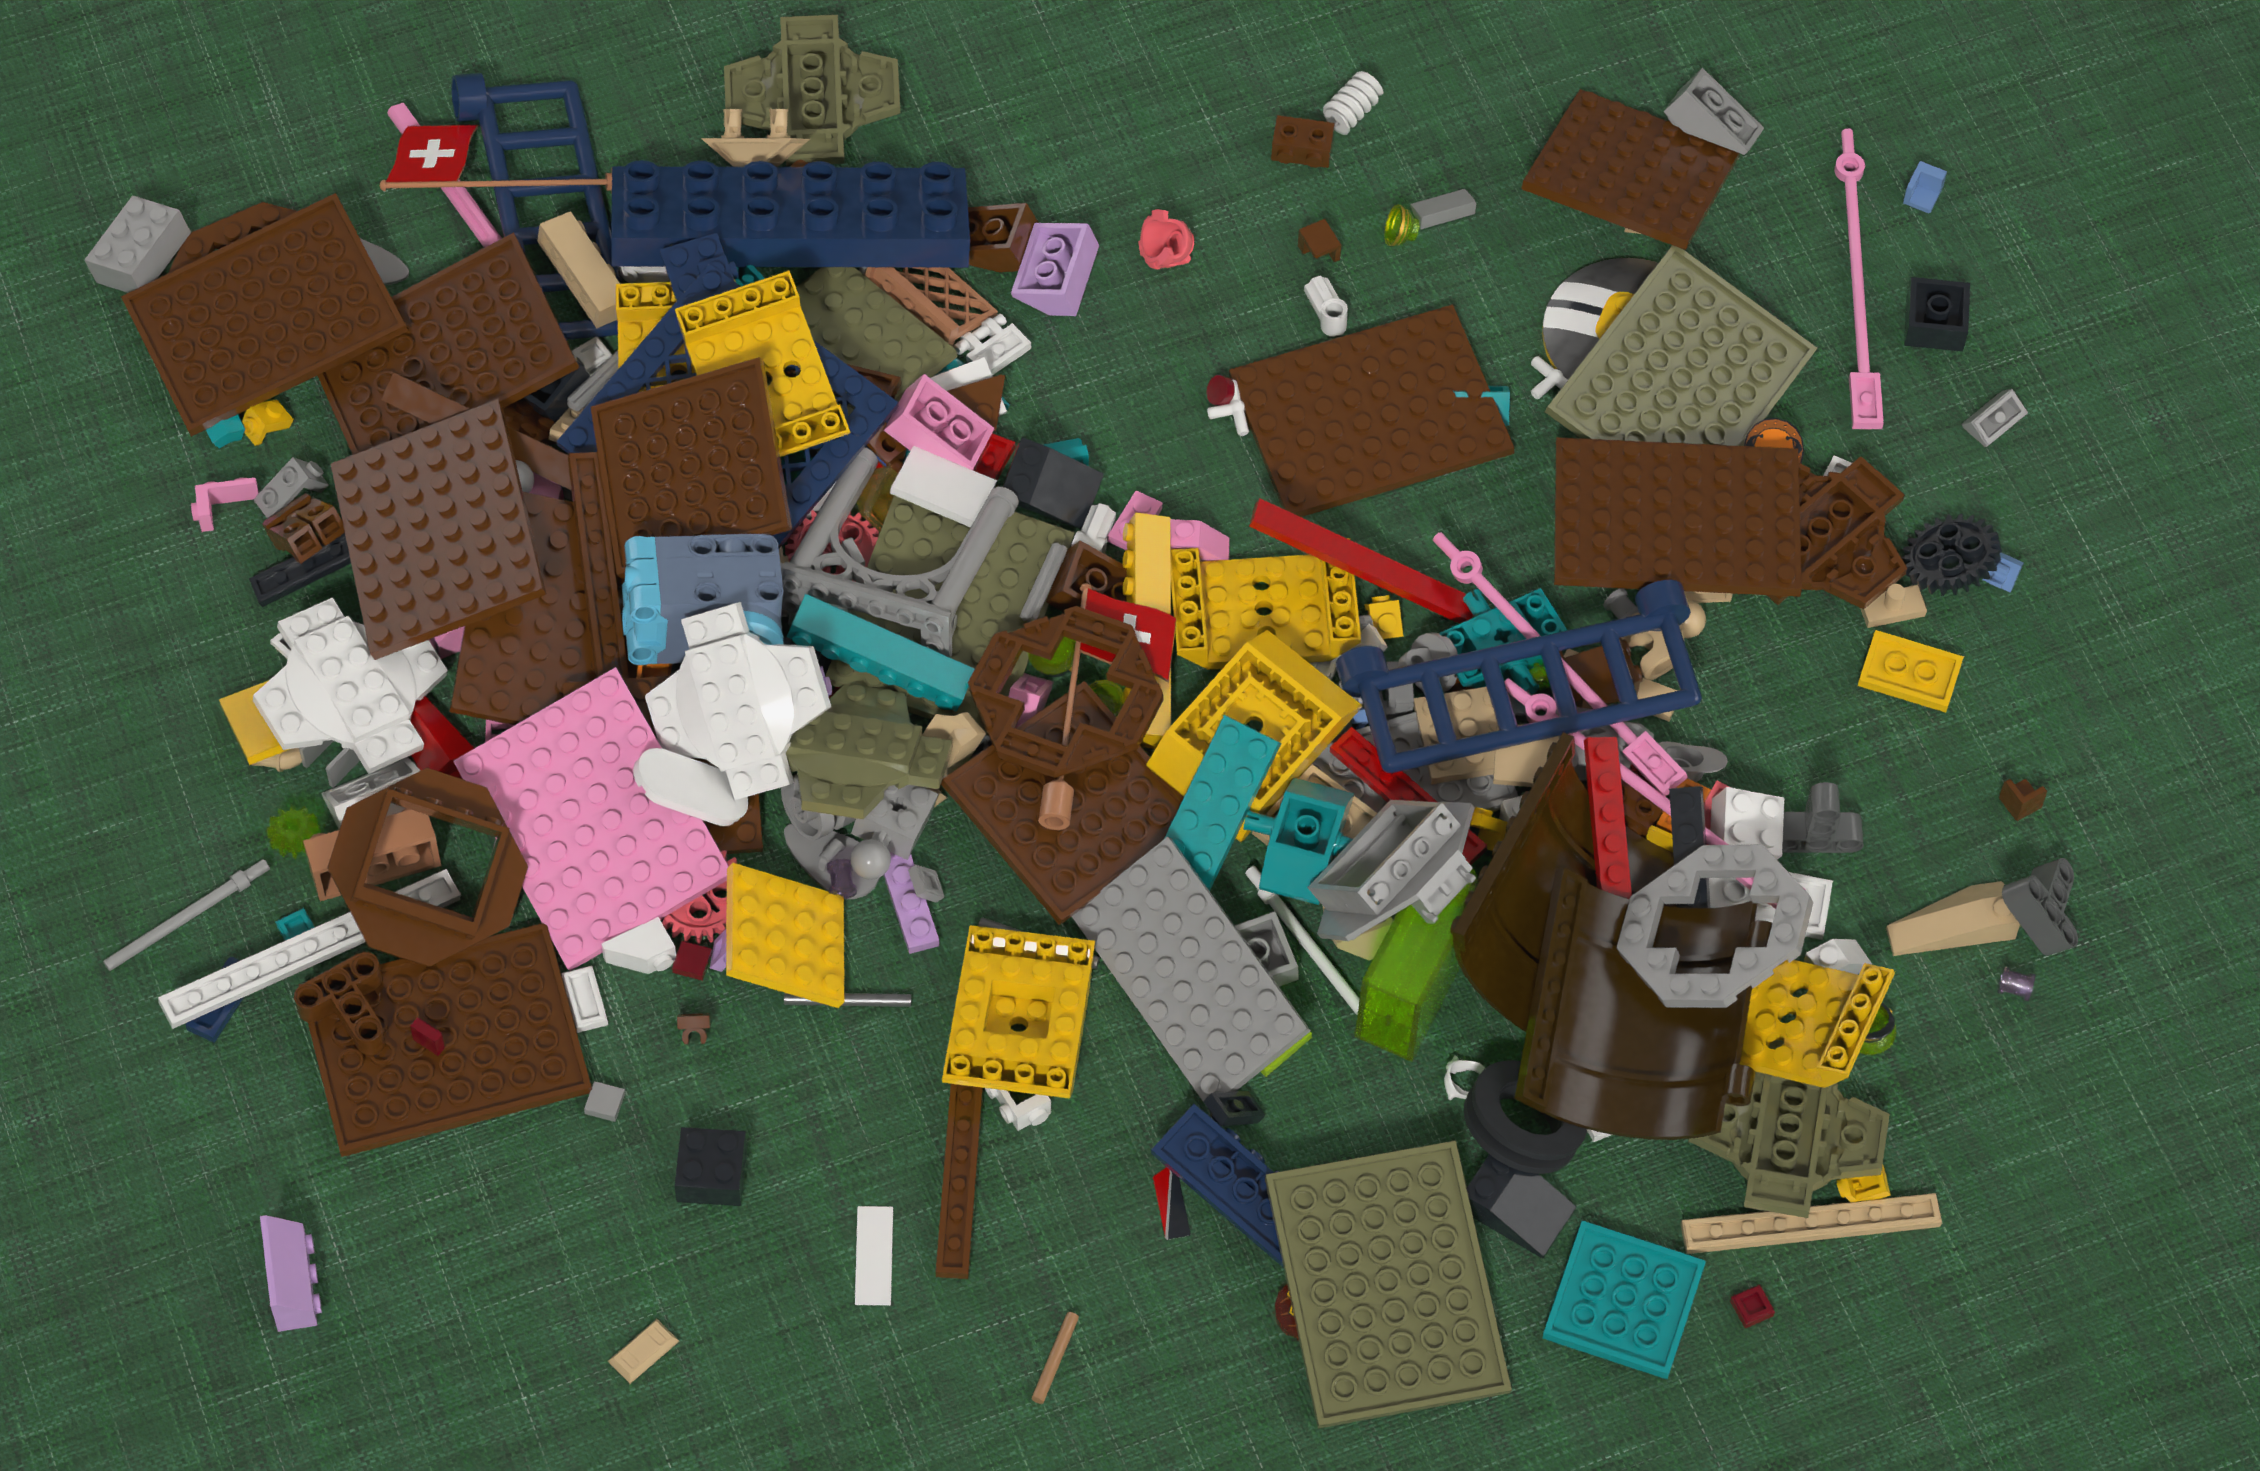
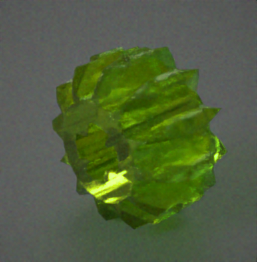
M291 804L290 811L285 812L279 808V817L270 816V826L267 827L266 832L268 838H270L269 842L273 850L279 849L282 857L291 852L292 857L296 859L298 852L302 851L306 854L303 840L310 839L313 835L321 833L320 825L317 824L318 820L314 813L309 814L305 806L296 811L295 806Z

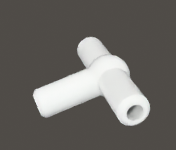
M1539 356L1532 359L1531 366L1546 377L1531 390L1532 396L1535 399H1540L1555 385L1562 389L1568 381L1563 376V373L1551 367Z
M1232 380L1235 386L1233 399L1229 404L1208 408L1209 419L1233 415L1237 434L1245 436L1249 433L1245 416V404L1241 401L1237 381Z

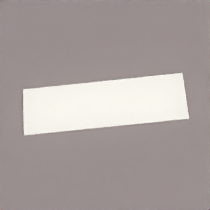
M858 1206L855 1305H891L893 1207Z

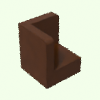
M1325 219L1299 229L1298 247L1303 255L1311 252L1314 258H1319L1329 254L1333 262L1340 260L1341 243Z
M2008 779L2003 783L1999 799L2014 819L2019 821L2042 808L2047 790L2044 786L2034 790L2027 779L2017 784Z

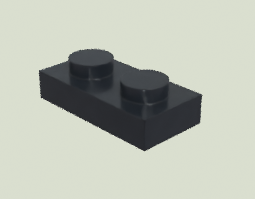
M1249 1091L1211 1093L1203 1101L1210 1110L1212 1119L1220 1126L1258 1124L1266 1116Z

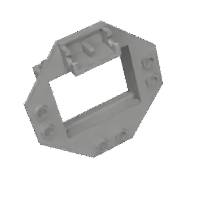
M1390 800L1307 887L1325 908L1317 932L1319 937L1342 941L1354 940L1360 934L1409 905H1412L1427 923L1434 924L1438 920L1437 915L1467 883H1473L1476 879L1474 875L1469 873L1473 868L1462 854L1475 807L1471 803Z

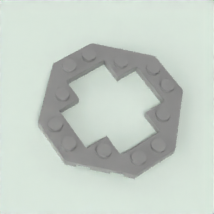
M1763 844L1703 845L1630 897L1617 950L1622 958L1633 967L1643 982L1654 991L1665 1007L1727 1008L1738 1000L1736 995L1749 986L1755 988L1774 974L1773 969L1785 960L1790 963L1801 955L1813 901L1806 890ZM1700 878H1754L1749 895L1752 902L1777 903L1767 947H1736L1729 974H1675L1680 957L1677 949L1652 948L1664 904H1694Z

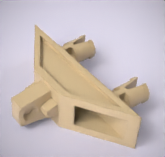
M723 109L724 136H721V138H701L733 167H744L755 161L769 162L778 167L810 140L787 136L788 109H769L771 133L767 135V138H744V136H741L742 109Z

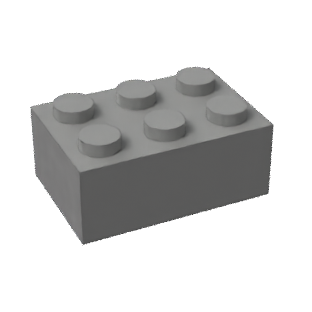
M132 195L84 261L96 283L129 293L156 280L185 242L191 231L179 209Z

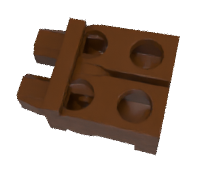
M306 493L298 499H294L287 504V507L274 516H270L262 523L275 548L291 553L300 564L321 550V544L327 546L345 533L343 521L335 507L318 499H311L310 495Z

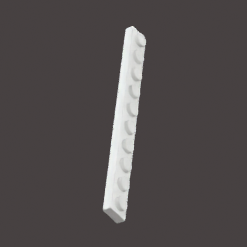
M447 869L395 892L442 908L459 901L461 897ZM349 912L158 997V1003L173 1029L365 943V940Z

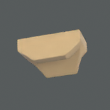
M968 712L955 716L936 714L922 734V736L952 740V752L944 773L945 776H948L968 762L986 735L985 731Z

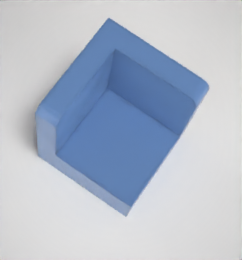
M1920 161L1907 186L1903 204L1926 213H1931L1943 189L1947 171Z

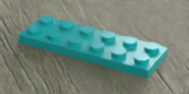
M1226 715L1223 716L1165 838L1168 836L1173 840L1209 891L1281 745L1280 742Z

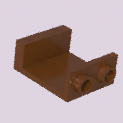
M1619 638L1638 695L1640 683L1643 681L1642 673L1639 666L1633 665L1630 659L1631 651L1628 642L1625 639ZM1602 646L1568 657H1564L1562 651H1559L1563 660L1607 705L1619 701ZM1570 685L1576 707L1593 709Z

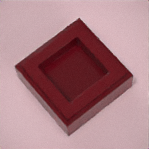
M681 941L672 966V972L703 981L712 956V949Z
M416 1018L412 1022L410 1028L413 1040L439 1056L445 1049L442 1032L421 1018Z
M1760 1285L1736 1294L1730 1299V1303L1744 1328L1769 1319L1775 1314Z

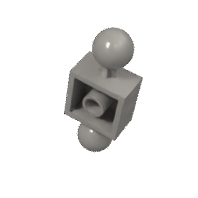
M895 785L889 786L884 791V798L864 820L857 818L855 820L851 834L864 840L858 843L851 853V866L855 873L864 879H877L883 876L890 867V852L908 860L933 812L939 794L925 787L907 785L901 789H898Z

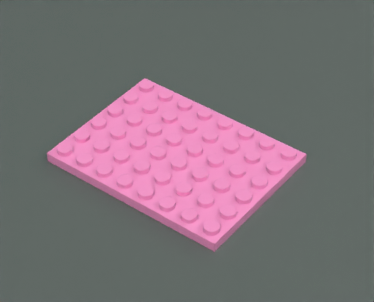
M616 667L453 761L463 780L488 788L528 865L522 887L541 922L548 926L551 940L569 971L603 953L601 943L657 917L661 919L727 881V868L729 866L704 821L654 803L645 795L646 791L642 785L638 787L633 775L635 762L646 750L652 748L662 749Z

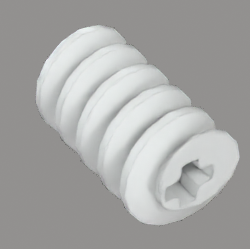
M1362 71L1357 72L1345 84V87H1342L1338 94H1335L1331 101L1324 105L1323 113L1326 121L1335 123L1334 130L1336 132L1347 135L1350 132V127H1354L1357 124V120H1361L1364 117V113H1368L1371 110V106H1375L1378 103V96H1382L1384 93L1381 85L1370 74Z

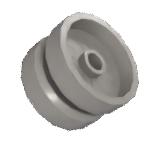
M798 773L792 775L793 784L781 788L782 802L787 816L796 830L808 840L815 841L832 832L833 829L838 830L855 821V818L802 810L798 787Z

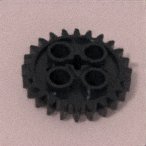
M1948 514L1946 521L1943 522L1939 518H1935V525L1933 526L1924 523L1925 530H1915L1916 538H1908L1909 546L1903 547L1905 556L1902 557V560L1907 567L1906 576L1910 577L1912 585L1918 583L1919 590L1921 591L1928 587L1929 594L1931 595L1937 589H1940L1941 596H1944L1947 590H1952L1953 594L1957 595L1958 588H1963L1966 592H1969L1970 584L1978 587L1981 586L1979 579H1990L1988 571H1997L1996 563L2001 562L2000 553H2002L1998 533L1994 532L1993 526H1986L1984 519L1976 522L1974 515L1964 520L1963 514H1959L1956 520H1952L1951 515Z

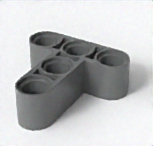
M1823 782L1812 786L1805 812H1784L1782 852L1853 853L1864 847L1862 818L1857 813L1840 812L1839 788L1834 783Z
M2065 858L2034 867L2031 876L2006 884L2002 888V897L2007 908L2045 956L2076 947L2078 944L2077 931L2064 913L2074 882L2072 866Z

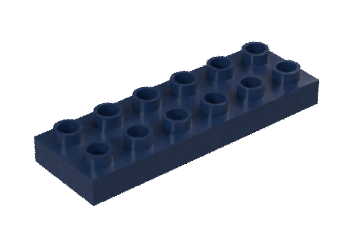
M643 160L631 162L626 166H612V266L665 267L660 249L717 233L728 262L734 261L736 267L753 265L754 267L969 268L970 232L965 168H953L943 162L927 163L921 168H894L885 162H871L862 168L834 167L832 164L822 161L811 162L804 167H776L765 161L751 162L744 167H717L707 161H694L685 167H657L654 163Z

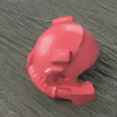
M1161 209L1152 210V215L1147 216L1142 225L1141 236L1138 241L1140 256L1144 257L1146 264L1150 268L1157 270L1187 264L1191 260L1189 255L1193 251L1194 236L1183 221L1168 219V211Z

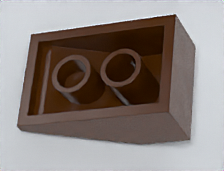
M1017 203L968 207L970 232L969 265L999 273L1018 271L1034 223H1039L1028 204Z
M1080 540L1067 549L1066 556L1052 584L1046 603L1062 612L1074 606L1081 607L1082 591L1080 587L1084 583L1090 584L1092 590L1127 602V595H1123V582L1125 577H1127V568H1123L1122 563Z

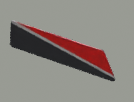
M1166 1167L1153 1176L1165 1239L1190 1236L1191 1233L1179 1177Z

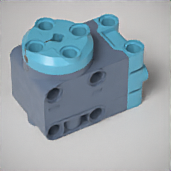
M769 534L671 537L635 536L626 541L624 545L626 557L625 582L622 585L624 604L622 625L623 635H626L628 659L631 663L635 665L682 663L686 655L685 651L690 649L681 619L741 602L749 632L759 636V640L764 644H783L781 626L783 583L778 542L773 536Z

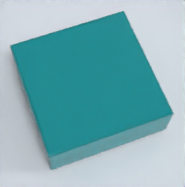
M304 908L275 922L284 941L315 928Z

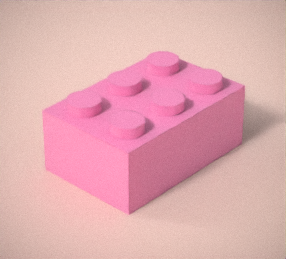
M923 374L905 390L899 401V407L892 414L884 431L910 451L913 446H916L973 470L994 427Z

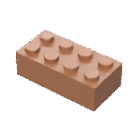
M405 808L399 813L386 816L365 883L375 886L441 866L436 836L429 815ZM339 830L327 834H315L310 839L303 840L309 868L320 902L341 896L327 869Z

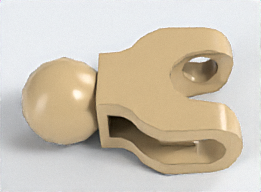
M1687 600L1691 613L1689 618L1679 625L1683 639L1699 635L1706 624V614L1702 606L1694 601ZM1648 631L1621 637L1622 640L1625 639L1628 642L1630 648L1642 646L1650 650L1642 657L1640 662V670L1645 679L1652 681L1673 668L1661 631Z

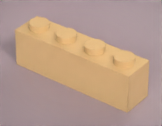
M571 211L540 223L538 243L595 327L599 328L616 321V284L620 283L616 278L613 267L610 264H606L602 258L598 245L595 242H591L587 236L583 223L580 220L577 221Z

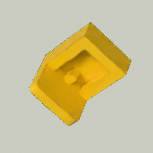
M276 399L250 407L246 410L241 422L245 428L244 433L257 446L262 444L266 433L290 428L294 419Z
M1390 595L1371 597L1372 603L1364 604L1365 610H1368V615H1371L1373 626L1377 629L1382 639L1402 637L1403 629L1399 600L1390 601Z
M1475 807L1470 826L1480 829L1478 837L1488 845L1487 850L1493 851L1497 841H1503L1508 822L1493 818V811Z
M1883 1165L1881 1175L1837 1179V1187L1841 1197H1846L1850 1203L1881 1199L1891 1195Z

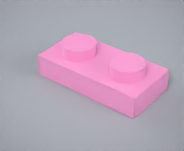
M1135 491L1109 532L1107 542L1127 550V541H1123L1125 523H1129L1135 512L1159 515L1163 503L1139 491Z

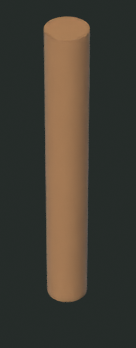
M1067 1312L1032 1395L1031 1399L1036 1403H1044L1075 1329L1079 1316L1073 1312Z

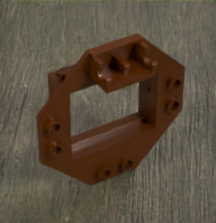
M425 768L346 808L327 869L368 948L430 967L510 926L528 865L487 787ZM390 803L497 838L472 917L365 883Z

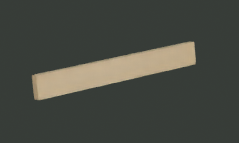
M1936 1193L1810 1206L1808 1218L1762 1211L1687 1219L1681 1221V1230L1686 1254L1936 1228L1941 1226L1942 1220Z

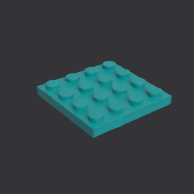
M1582 1220L1542 1338L1668 1380L1706 1261Z

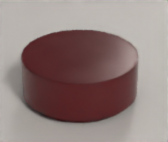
M1216 375L1209 381L1206 391L1209 402L1218 406L1231 402L1235 393L1234 382L1231 378Z

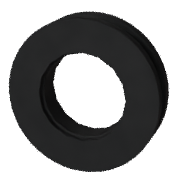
M1500 1061L1489 1065L1480 1073L1464 1102L1465 1121L1474 1139L1492 1157L1509 1167L1523 1172L1545 1174L1565 1167L1584 1141L1587 1129L1566 1123L1544 1113L1542 1115L1550 1125L1551 1134H1533L1519 1128L1503 1112L1500 1100H1517L1515 1099L1521 1061Z

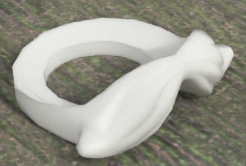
M1454 1055L1453 1059L1446 1065L1447 1072L1444 1078L1448 1100H1452L1454 1097L1466 1099L1469 1093L1451 1080L1450 1073L1456 1074L1457 1072L1472 1070L1480 1074L1485 1067L1478 1062L1459 1060Z

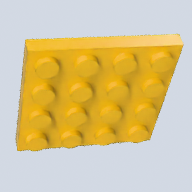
M732 863L727 868L726 976L839 1008L844 1003V896Z

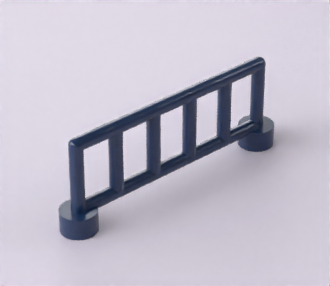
M482 73L452 76L451 94L455 119L457 122L479 120L492 181L510 180L504 155L506 150L574 145L580 171L579 175L520 180L599 179L580 91L576 82L568 80L485 87ZM550 99L564 100L570 128L510 133L499 132L494 104ZM601 185L493 187L503 235L506 237L514 232L524 253V245L539 244L537 241L539 226L520 228L514 198L584 192L591 221L582 222L586 229V234L590 240L595 239L602 258L606 264L612 266L611 229ZM612 266L617 280L620 284H623L622 278L619 275V266ZM559 273L535 275L543 292L570 290ZM591 320L559 323L566 340L618 335L617 320L599 328H596Z
M1661 580L1642 588L1635 597L1639 615L1390 670L1388 669L1384 652L1375 646H1362L1351 649L1342 654L1336 661L1342 689L1351 697H1361L1381 768L1386 773L1400 772L1561 736L1562 732L1571 734L1698 705L1702 699L1679 627L1689 618L1691 611L1682 584L1675 580ZM1648 631H1661L1680 690L1638 699L1619 638ZM1601 642L1620 704L1578 713L1559 651ZM1541 655L1560 717L1518 726L1499 664ZM1481 668L1499 730L1457 739L1439 678ZM1421 682L1439 744L1397 753L1379 692L1385 689Z

